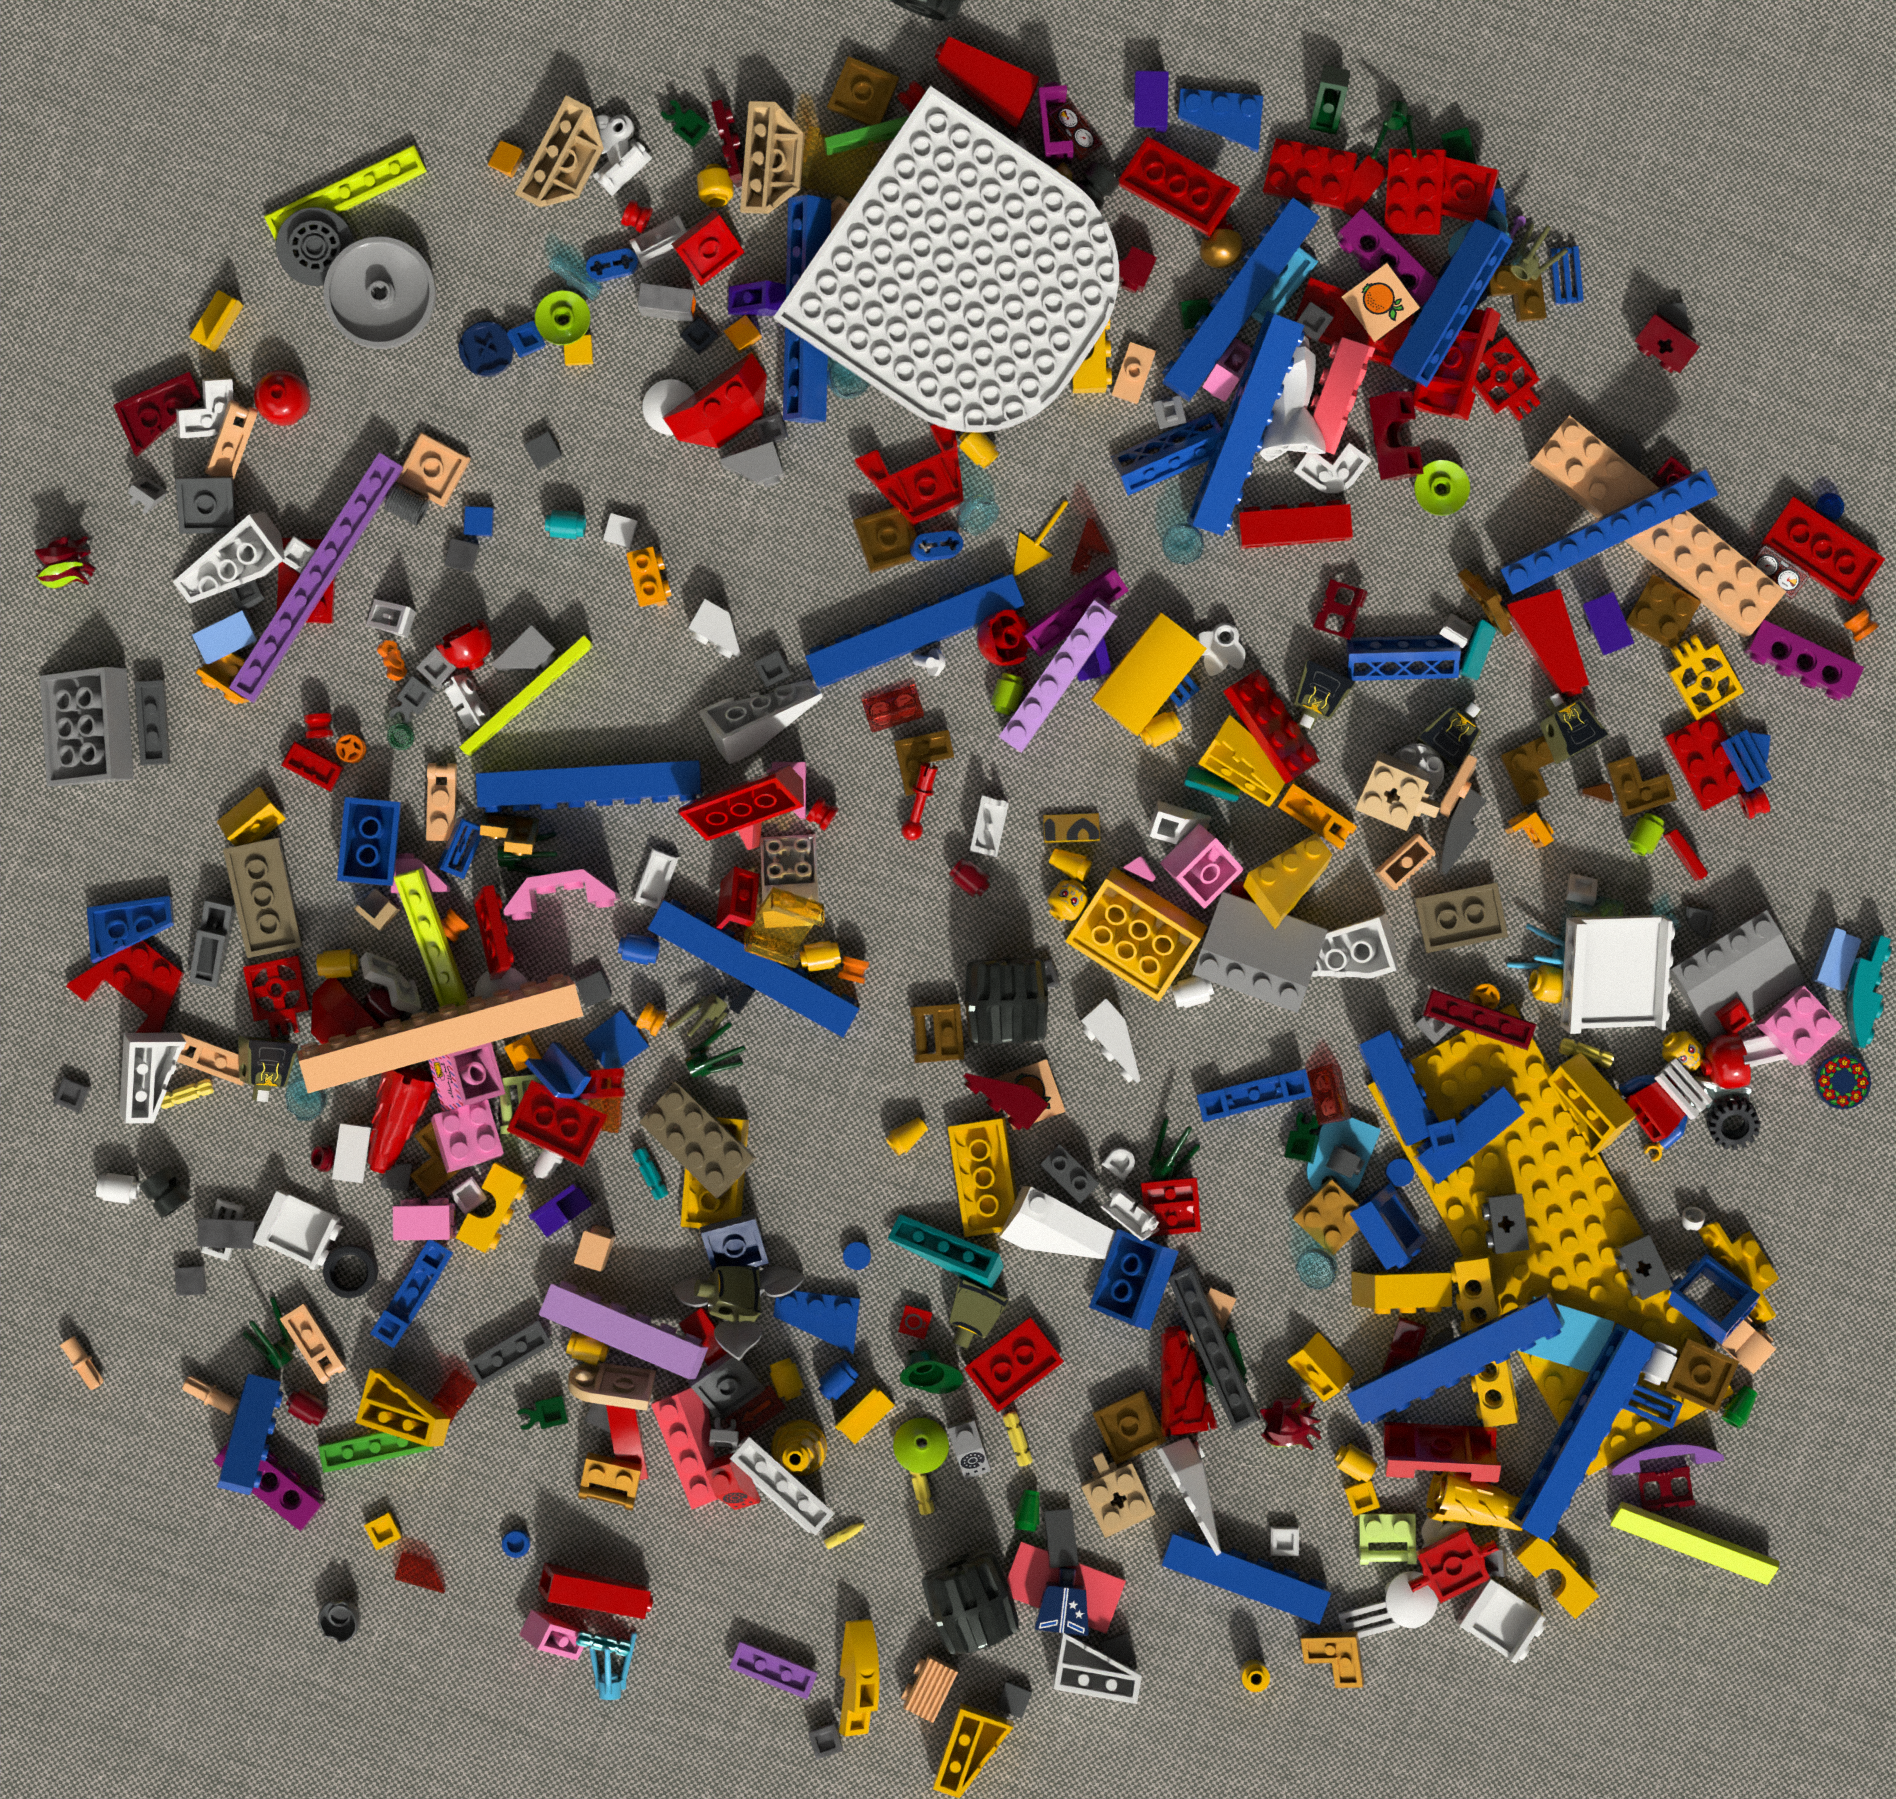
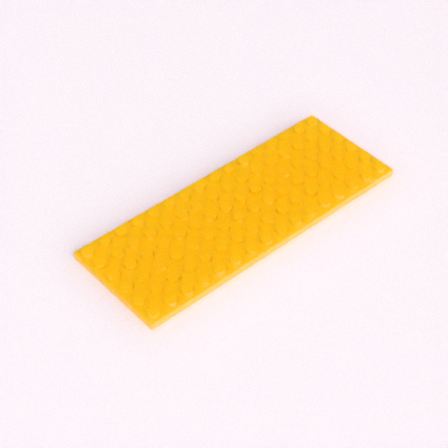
M1513 1003L1499 1010L1500 1012L1521 1018ZM1465 1029L1410 1060L1415 1070V1074L1412 1075L1416 1085H1422L1427 1095L1424 1103L1428 1110H1434L1439 1122L1455 1118V1122L1461 1118L1459 1113L1471 1103L1476 1106L1483 1100L1481 1095L1493 1085L1495 1088L1504 1086L1525 1112L1439 1184L1430 1178L1414 1158L1418 1154L1417 1147L1429 1139V1137L1410 1146H1405L1375 1082L1373 1081L1366 1085L1463 1257L1486 1253L1491 1254L1501 1315L1531 1301L1533 1296L1539 1297L1550 1292L1554 1302L1612 1320L1614 1321L1613 1329L1618 1323L1653 1343L1658 1341L1677 1350L1675 1357H1678L1685 1338L1708 1347L1696 1325L1668 1303L1671 1295L1669 1288L1644 1300L1639 1299L1637 1295H1631L1626 1285V1281L1629 1278L1625 1269L1621 1271L1615 1262L1614 1255L1617 1252L1614 1247L1643 1234L1599 1154L1590 1158L1587 1152L1590 1147L1582 1133L1579 1135L1574 1129V1126L1577 1125L1569 1110L1564 1111L1548 1082L1553 1073L1533 1038L1527 1051ZM1521 1193L1523 1196L1530 1250L1495 1254L1492 1252V1248H1487L1485 1232L1489 1231L1488 1220H1483L1481 1204L1485 1203L1486 1196ZM1502 1216L1503 1220L1498 1222V1226L1506 1231V1226L1510 1225V1220ZM1639 1261V1267L1635 1270L1637 1272L1644 1274L1643 1268L1646 1267L1647 1264H1644ZM1516 1350L1560 1427L1589 1372ZM1640 1372L1637 1384L1683 1403L1673 1428L1707 1409L1665 1390L1666 1382L1661 1381L1660 1385H1656L1645 1380V1374ZM1730 1385L1723 1399L1734 1394ZM1636 1389L1633 1391L1634 1395L1672 1411L1675 1407ZM1631 1399L1628 1403L1667 1421L1671 1417ZM1622 1409L1614 1419L1610 1433L1602 1441L1598 1449V1455L1590 1463L1586 1474L1589 1476L1669 1431L1671 1428Z

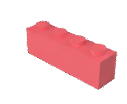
M1341 337L1339 342H1333L1328 356L1333 358L1330 369L1324 367L1319 380V384H1322L1323 388L1320 396L1314 394L1309 410L1314 411L1312 417L1323 434L1326 452L1334 455L1347 424L1348 414L1355 403L1358 387L1361 385L1366 374L1369 357L1372 358L1375 350L1371 346Z
M691 1387L653 1401L651 1406L691 1509L718 1500L705 1473V1470L715 1459L714 1447L709 1446L711 1431L709 1408Z

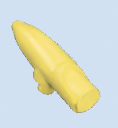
M864 1524L851 1525L825 1539L826 1547L831 1549L850 1539L864 1527Z

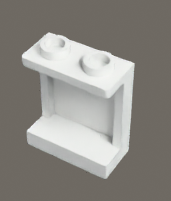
M278 1190L271 1201L253 1243L262 1247L272 1248L308 1265L310 1269L316 1270L319 1268V1265L324 1267V1262L330 1254L327 1248L331 1240H337L342 1230V1226L339 1225L341 1217L283 1190Z
M1490 1578L1481 1583L1456 1623L1516 1664L1519 1659L1523 1660L1531 1649L1529 1643L1533 1637L1540 1636L1545 1629L1546 1622L1544 1621L1546 1616Z

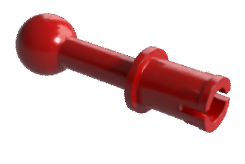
M921 763L917 782L912 786V790L916 792L910 818L901 826L903 837L909 841H915L923 834V826L920 820L927 796L934 794L932 788L938 771V766L936 765L930 768L931 763Z

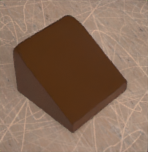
M1608 782L1584 787L1578 791L1580 796L1606 804L1614 803L1610 783Z

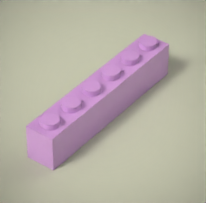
M1099 597L1094 599L999 735L1002 740L1022 753L1114 623L1120 614L1119 611Z
M561 1281V1284L550 1285L539 1312L540 1316L687 1379L697 1378L709 1348L701 1344L702 1339L691 1334H686L685 1337L676 1334L677 1329L665 1323H661L660 1326L650 1323L652 1318L638 1312H636L635 1316L626 1312L627 1307L621 1304L611 1302L608 1305L601 1302L602 1297L595 1293L586 1291L584 1295L577 1292V1286L569 1282Z

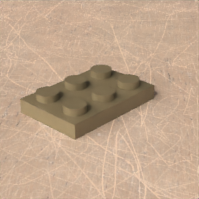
M1497 882L1414 899L1425 953L1508 937Z

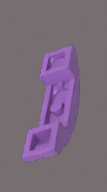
M1660 1442L1633 1450L1607 1466V1469L1611 1475L1641 1472L1640 1460L1690 1454V1459L1693 1463L1702 1464L1724 1461V1456L1711 1448L1699 1444Z

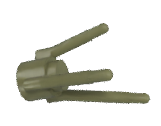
M1534 223L1529 224L1518 252L1510 264L1512 273L1518 279L1528 281L1530 278L1537 280L1543 271L1568 252L1566 248L1562 249L1539 267V258L1535 253L1550 231L1551 227L1549 225L1544 228L1530 251L1524 253L1534 228Z
M712 992L707 997L703 995L694 1006L670 1024L668 1030L672 1031L700 1009L702 1015L693 1024L687 1035L689 1037L692 1036L707 1018L713 1021L716 1017L708 1035L709 1037L718 1030L721 1022L728 1015L724 1012L728 1005ZM709 1044V1045H708L706 1048H704L701 1052H702V1053L705 1052V1051L708 1052V1049H709V1047H710L711 1044Z

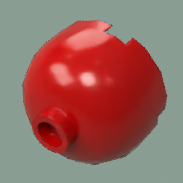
M282 369L270 371L262 376L256 384L254 391L255 407L260 415L271 424L278 426L294 425L309 411L311 403L310 389L304 380L294 372Z
M1001 610L987 616L977 631V646L981 655L987 661L997 666H1011L1021 663L1027 658L1025 656L1027 649L1031 648L1022 632L1030 627L1028 621L1024 617H1019L1015 614L1016 611Z
M484 619L476 620L477 626L471 627L470 623H467L442 637L443 644L438 641L435 643L436 649L456 668L468 667L470 671L479 668L485 664L483 658L490 653L492 648V636Z
M1726 1033L1715 1037L1707 1044L1704 1051V1059L1700 1060L1703 1074L1705 1076L1709 1075L1711 1081L1721 1088L1737 1089L1750 1084V1064L1745 1065L1743 1056L1747 1055V1051L1739 1034Z

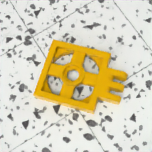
M1694 634L1690 637L1694 648H1691L1686 640L1680 643L1685 652L1684 654L1680 652L1677 646L1671 648V652L1679 665L1667 673L1693 719L1699 720L1745 691L1719 645L1713 644L1704 649L1699 638ZM1712 658L1722 666L1713 672L1707 671L1701 660ZM1691 667L1696 675L1695 683L1685 688L1682 683L1683 674L1686 669ZM1728 676V687L1722 697L1717 689L1718 682ZM1704 677L1711 679V685L1707 688L1701 684ZM1701 692L1706 693L1712 704L1709 706H1699L1694 704L1691 698Z

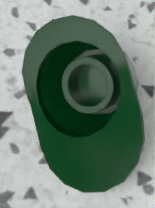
M922 1349L918 1351L908 1350L906 1352L905 1369L899 1375L900 1382L903 1385L934 1394H947L961 1387L963 1383L961 1371L943 1363L936 1351Z

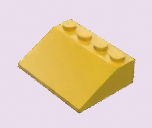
M1113 866L1065 942L1159 1002L1201 940L1208 926Z

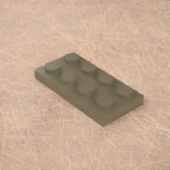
M277 837L224 848V857L247 958L302 947V937L280 838Z
M675 1081L639 1122L716 1199H720L757 1158L679 1081Z

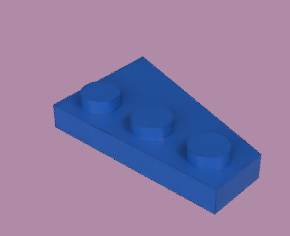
M1181 88L1178 119L1203 130L1214 132L1233 143L1237 142L1258 153L1263 96Z
M164 896L87 907L91 961L96 963L174 926L172 898Z
M793 1290L787 1295L776 1297L773 1317L854 1354L860 1298Z

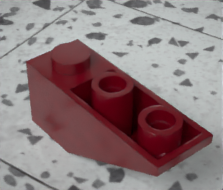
M968 1073L963 1075L967 1079L964 1085L976 1095L979 1091L988 1097L985 1103L997 1113L1001 1109L1010 1115L1007 1121L1019 1131L1022 1127L1028 1130L1049 1105L1028 1086Z

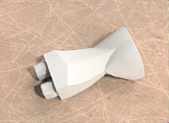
M1304 336L1299 347L1296 346L1292 356L1294 357L1293 367L1284 377L1282 382L1284 384L1283 393L1278 400H1275L1272 408L1274 410L1273 419L1270 425L1266 426L1263 434L1264 441L1260 449V455L1266 461L1274 460L1287 450L1318 454L1326 453L1323 434L1307 410L1314 385L1316 355L1310 351L1309 340L1306 336Z

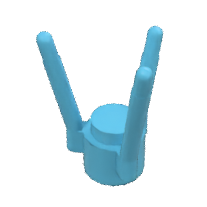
M1527 924V929L1560 946V949L1555 948L1552 957L1534 956V960L1547 963L1508 962L1506 964L1507 967L1537 969L1541 965H1550L1564 969L1565 941L1531 924Z
M636 1632L631 1633V1648L629 1654L625 1656L620 1679H618V1674L611 1673L610 1648H605V1674H602L601 1678L596 1651L589 1647L595 1676V1689H599L600 1699H620L621 1690L626 1689V1678L635 1646Z

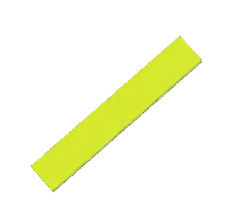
M412 145L267 214L264 218L276 241L284 221L299 210L316 207L339 214L427 171L415 146Z
M585 636L580 638L459 748L466 755L472 756L593 647V644Z
M422 868L397 874L394 876V880L439 1006L455 1004V1007L466 1004L468 997Z
M1623 1501L1611 1518L1610 1525L1766 1585L1769 1584L1779 1569V1561Z

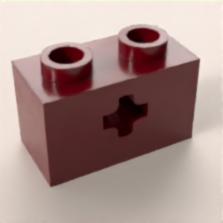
M1655 311L1635 338V342L1638 343L1636 348L1648 357L1653 354L1661 360L1659 362L1661 367L1670 373H1673L1675 370L1679 374L1701 345L1698 340L1658 311ZM1668 338L1671 339L1670 346L1673 349L1667 347L1665 350H1662L1660 348L1662 343L1659 340L1666 341Z

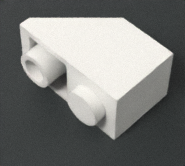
M704 599L689 626V630L693 632L691 637L704 645L708 641L718 646L715 651L729 659L732 655L739 658L741 651L730 613Z
M1158 801L1149 825L1150 837L1177 845L1198 824L1207 830L1211 816Z

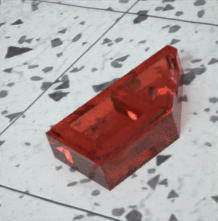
M405 1551L402 1552L395 1580L443 1594L446 1591V1587L438 1576L431 1559Z

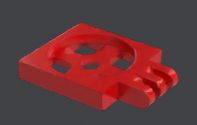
M1504 337L1483 354L1480 363L1483 362L1489 369L1490 377L1481 384L1476 377L1473 388L1494 415L1506 407L1514 418L1520 421L1523 416L1517 408L1521 407L1528 415L1532 409L1526 401L1529 400L1535 408L1541 404L1530 390L1532 386L1540 381L1539 377L1507 337ZM1506 353L1513 356L1514 359L1506 365L1499 364L1492 354ZM1522 367L1524 382L1519 389L1512 381V375ZM1499 370L1506 373V378L1503 381L1496 379L1495 375ZM1496 386L1503 387L1510 397L1505 400H1496L1491 398L1488 392Z
M294 956L243 967L254 1022L268 1019L272 1038L278 1037V1025L281 1026L283 1036L289 1035L288 1023L292 1024L294 1033L300 1032L297 1013L310 1010L300 957ZM284 965L292 969L296 974V979L288 981L281 979L278 966ZM266 968L268 981L264 986L254 987L257 975ZM275 983L280 984L282 987L279 994H274L271 991V987ZM299 990L300 997L297 1003L292 1008L286 1009L284 996L287 992ZM268 996L273 1000L275 1012L263 1009L256 999Z

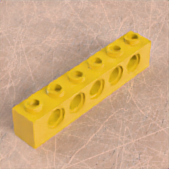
M1490 1253L1459 1257L1454 1262L1455 1266H1451L1453 1283H1458L1459 1294H1456L1458 1310H1463L1465 1320L1461 1321L1462 1334L1501 1315ZM1469 1280H1477L1480 1282L1482 1290L1478 1292L1471 1291L1467 1286V1282ZM1475 1307L1483 1308L1486 1311L1487 1317L1484 1319L1476 1318L1472 1313V1309ZM1510 1359L1499 1364L1493 1361L1491 1363L1497 1369L1495 1373L1489 1374L1483 1371L1475 1376H1471L1473 1392H1478L1480 1402L1476 1403L1478 1420L1483 1419L1484 1427L1518 1423L1520 1414ZM1491 1389L1499 1391L1502 1399L1498 1401L1491 1400L1487 1395V1391Z

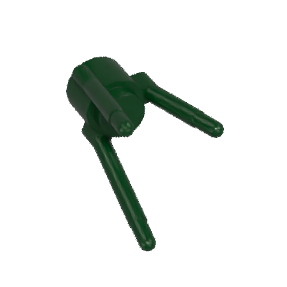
M1392 100L1387 105L1383 125L1371 154L1372 159L1377 157L1388 128L1399 130L1404 125L1407 128L1412 157L1417 158V148L1412 126L1413 116L1408 115V107L1405 103Z
M551 832L537 835L535 842L556 837L557 833ZM504 845L498 846L497 854L499 867H507L508 872L518 871L537 876L547 875L550 872L519 866L518 864L523 863V858L557 856L556 851L532 852V855H515L512 852H504Z
M727 1022L701 1044L689 1050L691 1055L685 1058V1062L693 1078L699 1075L704 1077L711 1073L743 1065L742 1061L713 1066V1063L746 1049L744 1045L711 1058L707 1051L701 1052L732 1026L731 1022Z
M1168 1118L1163 1120L1153 1155L1148 1162L1152 1166L1148 1173L1160 1181L1170 1180L1171 1178L1175 1179L1178 1172L1200 1149V1145L1196 1144L1177 1165L1173 1161L1192 1130L1191 1126H1187L1168 1157L1161 1155L1160 1159H1158L1169 1122Z
M272 1296L270 1297V1302L285 1344L279 1340L272 1345L253 1320H250L249 1324L267 1349L247 1331H243L242 1335L265 1357L269 1365L273 1364L277 1370L295 1358L291 1351L296 1347L290 1340L288 1331L280 1320L282 1315L275 1297Z

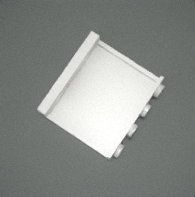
M1663 915L1567 918L1560 1027L1570 1034L1581 1033L1582 1028L1656 1026L1660 1030H1666V1021L1669 1020L1670 1016L1667 1000L1668 994L1671 992L1669 969L1673 964V954L1671 952V940L1675 936L1673 921Z
M744 1437L737 1445V1449L732 1450L731 1453L734 1454L730 1457V1460L751 1477L754 1485L808 1533L812 1532L816 1535L835 1514L750 1437Z

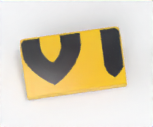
M1099 813L1043 815L1044 843L1100 841Z

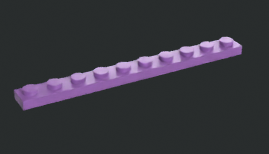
M380 452L378 453L229 686L230 689L255 703L404 468Z

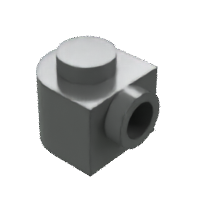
M1342 1143L1340 1148L1334 1146L1325 1166L1347 1178H1352L1353 1174L1359 1175L1365 1160L1355 1155L1356 1149Z

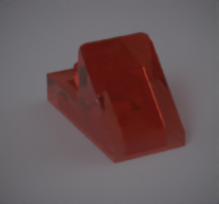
M1087 518L1069 572L1079 577L1082 570L1088 571L1092 556L1087 554L1088 551L1106 557L1111 555L1094 520L1091 518Z
M456 1368L431 1401L432 1405L450 1418L449 1427L478 1386V1383Z

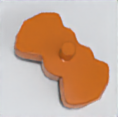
M384 640L378 645L377 652L383 657L384 666L387 667V678L399 681L407 674V669L404 667L405 663L401 658L400 651L397 649V643Z

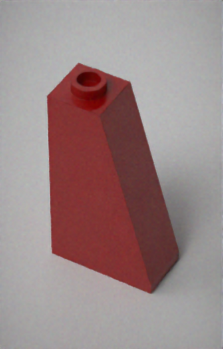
M948 36L946 43L940 42L934 58L938 59L937 68L1006 128L1016 134L1039 85L1040 77Z
M1561 589L1505 605L1504 607L1511 615L1510 622L1555 691L1559 694L1566 693L1567 698L1583 693L1582 688L1588 686L1589 682Z
M544 1562L538 1591L547 1602L645 1619L646 1612L651 1611L653 1595H651V1591L646 1586Z

